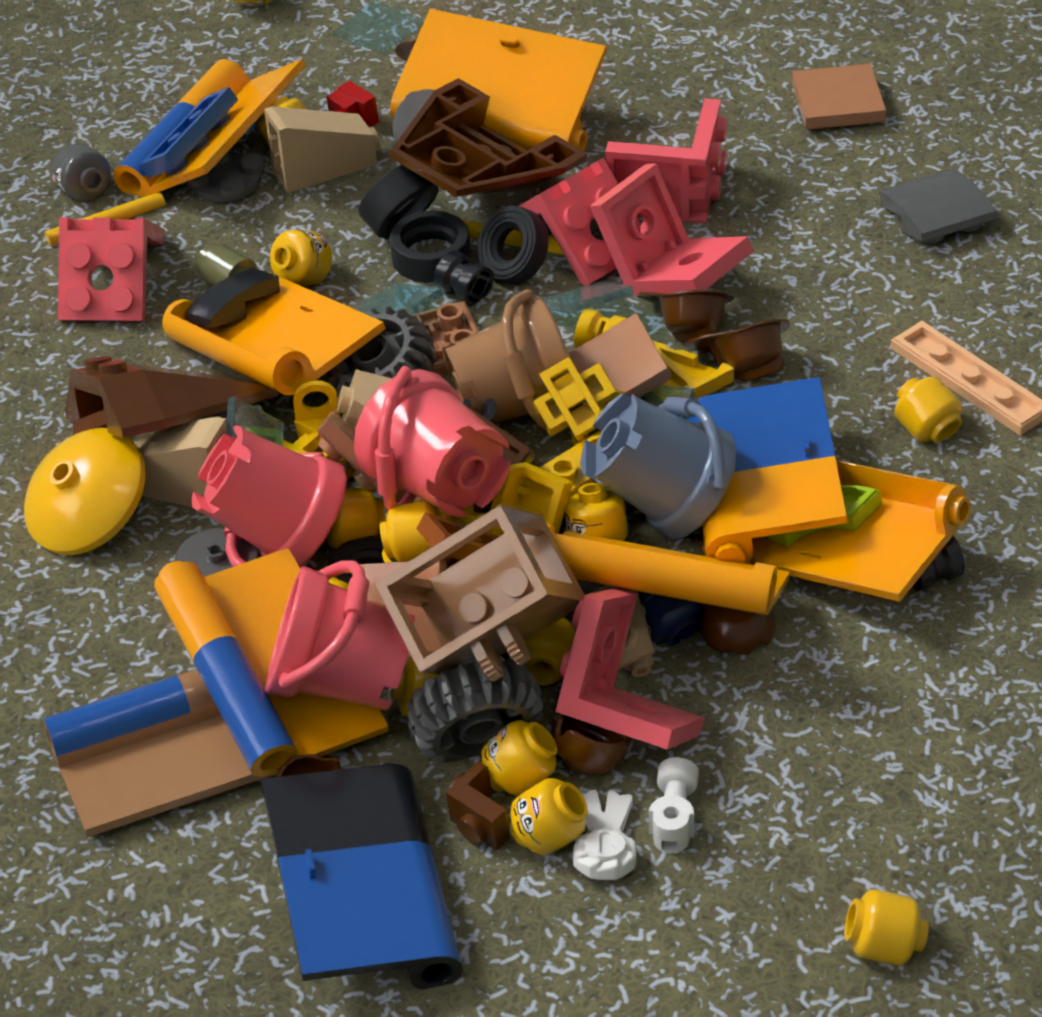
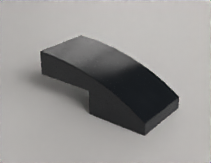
M250 268L234 274L215 284L197 298L185 311V318L188 321L208 328L246 319L245 302L279 293V276L256 268Z

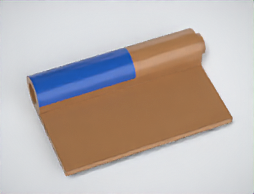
M197 669L43 718L49 745L87 838L267 778L252 775Z

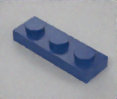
M230 87L204 97L146 157L139 166L148 178L164 172L167 176H170L179 171L187 163L185 156L196 151L209 140L206 134L229 119L230 115L227 112L238 101Z

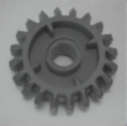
M389 306L382 313H379L373 308L369 316L383 321L386 329L322 375L320 380L331 384L336 390L337 397H339L342 386L350 387L355 370L394 378L403 366L409 367L411 371L421 369L433 372L432 365L437 362L435 346L433 344L434 340L423 322L418 320L416 315L408 314L405 309L395 312Z
M498 657L505 673L503 677L493 682L487 678L476 659L473 663L466 665L459 662L458 667L452 670L442 669L440 676L437 678L425 680V687L416 689L413 692V699L407 703L409 712L407 714L409 720L408 727L412 739L416 741L417 748L422 750L424 756L434 757L437 762H443L448 759L458 761L481 755L485 743L513 721L521 720L528 723H538L543 718L542 709L544 706L541 700L543 695L539 683L535 682L534 676L530 673L527 665H517L513 659H507L502 662L500 657Z

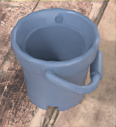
M625 393L618 395L609 402L596 418L593 426L602 431L596 445L586 440L582 449L580 461L582 473L643 512L647 523L672 540L684 538L693 533L716 510L728 489L735 469L737 453L733 434L716 426L712 416L705 407L700 405L697 399L668 397L664 400V403L657 407L633 394L630 397ZM680 416H697L701 422L694 423Z

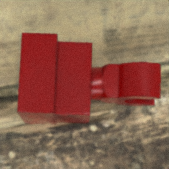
M347 81L339 86L337 90L326 96L329 111L359 114L369 128L379 123L375 96L352 81Z

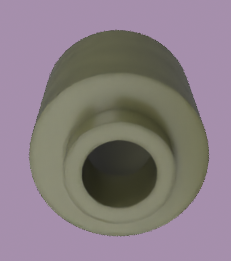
M209 244L205 246L198 254L195 263L196 270L200 274L201 279L212 287L241 271L250 268L258 269L253 260L224 244Z

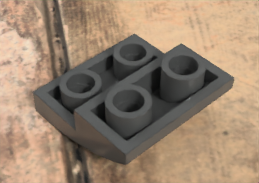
M955 169L879 191L881 206L901 217L903 232L925 244L940 242L945 239L946 234L956 231H976L982 228V223L997 219V211L985 194L968 177Z

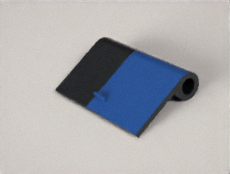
M385 763L374 766L261 779V787L302 981L408 967L411 984L418 989L424 990L455 983L461 977L463 967L412 772L406 766Z

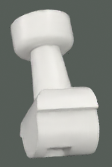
M672 757L660 763L657 785L664 793V796L656 799L649 809V834L653 835L656 848L669 854L683 851L688 846L690 837L694 838V809L687 800V796L691 795L697 788L699 770L692 761L685 758Z

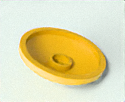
M94 428L82 431L55 446L36 468L26 492L24 519L31 537L39 545L56 554L78 555L96 549L115 536L135 512L144 490L146 468L144 457L138 446L129 437L122 438L108 433V428Z

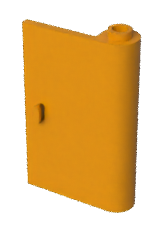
M430 9L394 90L390 106L392 120L394 119L397 108L410 92L424 89L436 90L460 78L490 96L484 124L518 145L529 150L551 136L557 135L584 151L587 143V132L583 130L580 116L606 55L607 47L596 43Z
M279 277V293L245 302L246 319L208 328L186 320L185 311L193 302L187 299H180L169 305L162 320L163 330L170 339L284 395H294L296 389L303 383L317 380L384 331L386 327L383 321L282 277Z
M836 460L841 485L865 486L880 490L883 503L855 531L840 528L819 530L801 537L790 546L763 537L752 538L753 557L748 564L755 565L758 562L775 565L778 570L789 571L790 576L900 602L958 528L966 523L970 515L971 502L966 495L965 489L960 485Z
M547 524L576 580L763 615L770 613L789 581L790 572L778 570L775 565L758 562L755 565L740 562L720 561L712 557L570 531L556 534L554 526Z

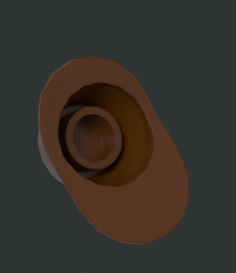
M686 290L674 293L639 292L638 294L646 298L660 300L665 326L681 342H688L690 339L699 336L714 334L722 325L725 304L735 299L733 294L718 290Z
M785 319L762 321L738 330L708 334L690 339L686 342V347L696 351L712 350L720 365L726 363L734 368V379L741 381L757 380L778 372L784 367L781 334L790 327V323Z

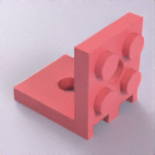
M704 99L692 148L608 141L605 160L618 184L643 165L657 163L680 220L684 222L706 223L711 201H719L721 175L726 174L728 151L722 150L721 143L725 142L727 138L728 117H721V100ZM639 212V213L637 214V217L643 218L642 215H641L640 212Z
M604 157L519 205V207L531 210L537 215L541 213L577 279L584 286L591 284L616 269L605 240L595 238L590 231V222L592 219L595 220L590 205L618 185ZM636 217V227L640 232L641 223Z
M657 163L643 165L590 205L626 291L634 296H640L638 295L639 292L674 293L686 290H706L754 252L748 236L688 238ZM639 212L643 217L640 232L636 227V217Z
M59 217L58 320L144 322L146 317L147 245H163L165 229L145 218L114 220L112 218L70 219L68 217ZM99 267H109L113 273L112 284L105 290H97L92 284L94 271Z
M613 588L585 595L584 600L578 603L574 611L572 626L576 629L572 648L566 651L561 662L560 676L564 677L555 712L664 749H670L697 738L702 731L705 717L614 687L638 592L623 588Z

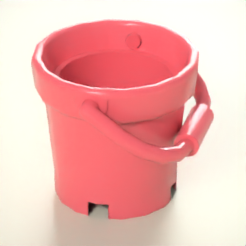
M403 366L397 375L380 386L366 403L355 427L354 452L359 468L373 481L378 483V493L383 496L384 505L388 511L393 507L412 503L416 497H419L436 506L447 515L456 517L467 516L469 514L462 509L468 508L473 504L482 509L494 499L502 489L510 469V461L503 457L502 446L504 445L509 448L508 441L497 430L486 424L462 403L460 394L439 374L421 369L411 371L409 367ZM398 489L406 490L403 498L397 504L395 495Z
M236 425L232 428L237 438L235 439L224 433L212 448L201 467L197 478L207 483L204 496L193 491L191 498L192 508L225 526L223 533L226 537L225 551L233 567L246 562L240 557L237 550L238 540L243 538L260 549L261 557L289 548L298 566L301 568L313 557L324 542L338 516L347 484L345 467L325 458L322 452L297 453Z
M339 561L320 571L306 566L300 568L293 583L273 648L265 683V692L268 695L293 698L297 693L365 705L384 711L390 708L392 701L381 699L380 696L383 689L389 690L391 688L397 690L409 650L386 606L367 598L370 584L369 580L365 577L364 568L358 562ZM342 573H351L353 575L349 581L348 590L329 583V579ZM408 613L412 623H415L414 614Z

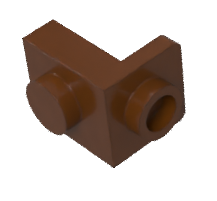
M477 762L467 773L457 776L446 792L450 821L457 824L460 833L473 844L484 842L497 851L510 839L507 812L505 808L489 799L492 795L489 770L486 765Z

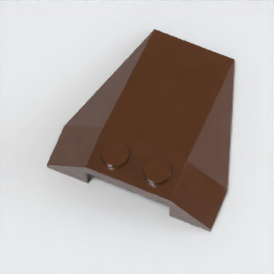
M457 78L434 90L393 146L389 157L454 197L517 190L566 173L586 161L588 154L557 135L551 136L529 150L518 145L484 124L490 96Z
M102 356L85 360V368L71 370L65 412L67 419L76 421L104 409L108 433L125 438L166 429L279 396V393L257 381L129 364L126 363V360L112 361L111 356Z

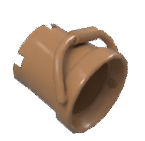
M525 289L513 296L505 305L501 322L454 344L442 348L450 379L453 378L456 390L461 395L462 402L464 399H470L472 410L481 416L484 415L483 404L487 398H493L496 404V413L491 420L493 424L530 415L538 426L547 430L542 417L536 413L533 407L534 400L549 392L539 374L569 357V354L547 304L541 298H534L531 290ZM568 370L560 374L559 376L553 378L551 381L554 382L555 380L568 374ZM578 404V405H576L575 407L571 408V409L569 410V412H571V411H573L574 409H576L580 404Z

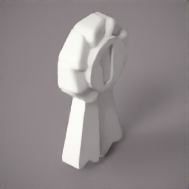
M591 790L586 794L582 793L588 807L585 826L586 834L580 835L575 840L573 865L578 871L591 879L617 880L634 870L636 865V843L632 838H628L623 833L632 807V795H619L615 791L610 790L607 794L605 812H602L596 790Z

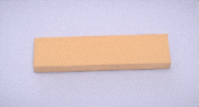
M920 321L891 339L890 348L932 377L939 378L947 387L1018 435H1023L1042 422V399L924 321Z

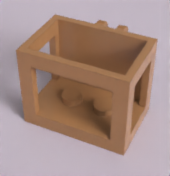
M503 505L497 506L374 583L420 673L440 675L442 669L452 670L458 667L459 662L466 665L473 663L477 659L487 678L493 682L503 677L505 673L502 663L498 658L499 656L508 652L514 662L520 666L531 660L525 640L575 611L578 603L584 600L585 597L543 516ZM495 526L502 528L503 535L432 579L425 580L414 577ZM404 605L422 607L442 648L437 651L426 650Z

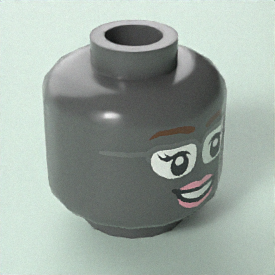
M76 143L62 148L54 157L51 165V177L56 187L74 200L85 202L101 196L107 190L111 181V167L107 159L99 152L87 145Z

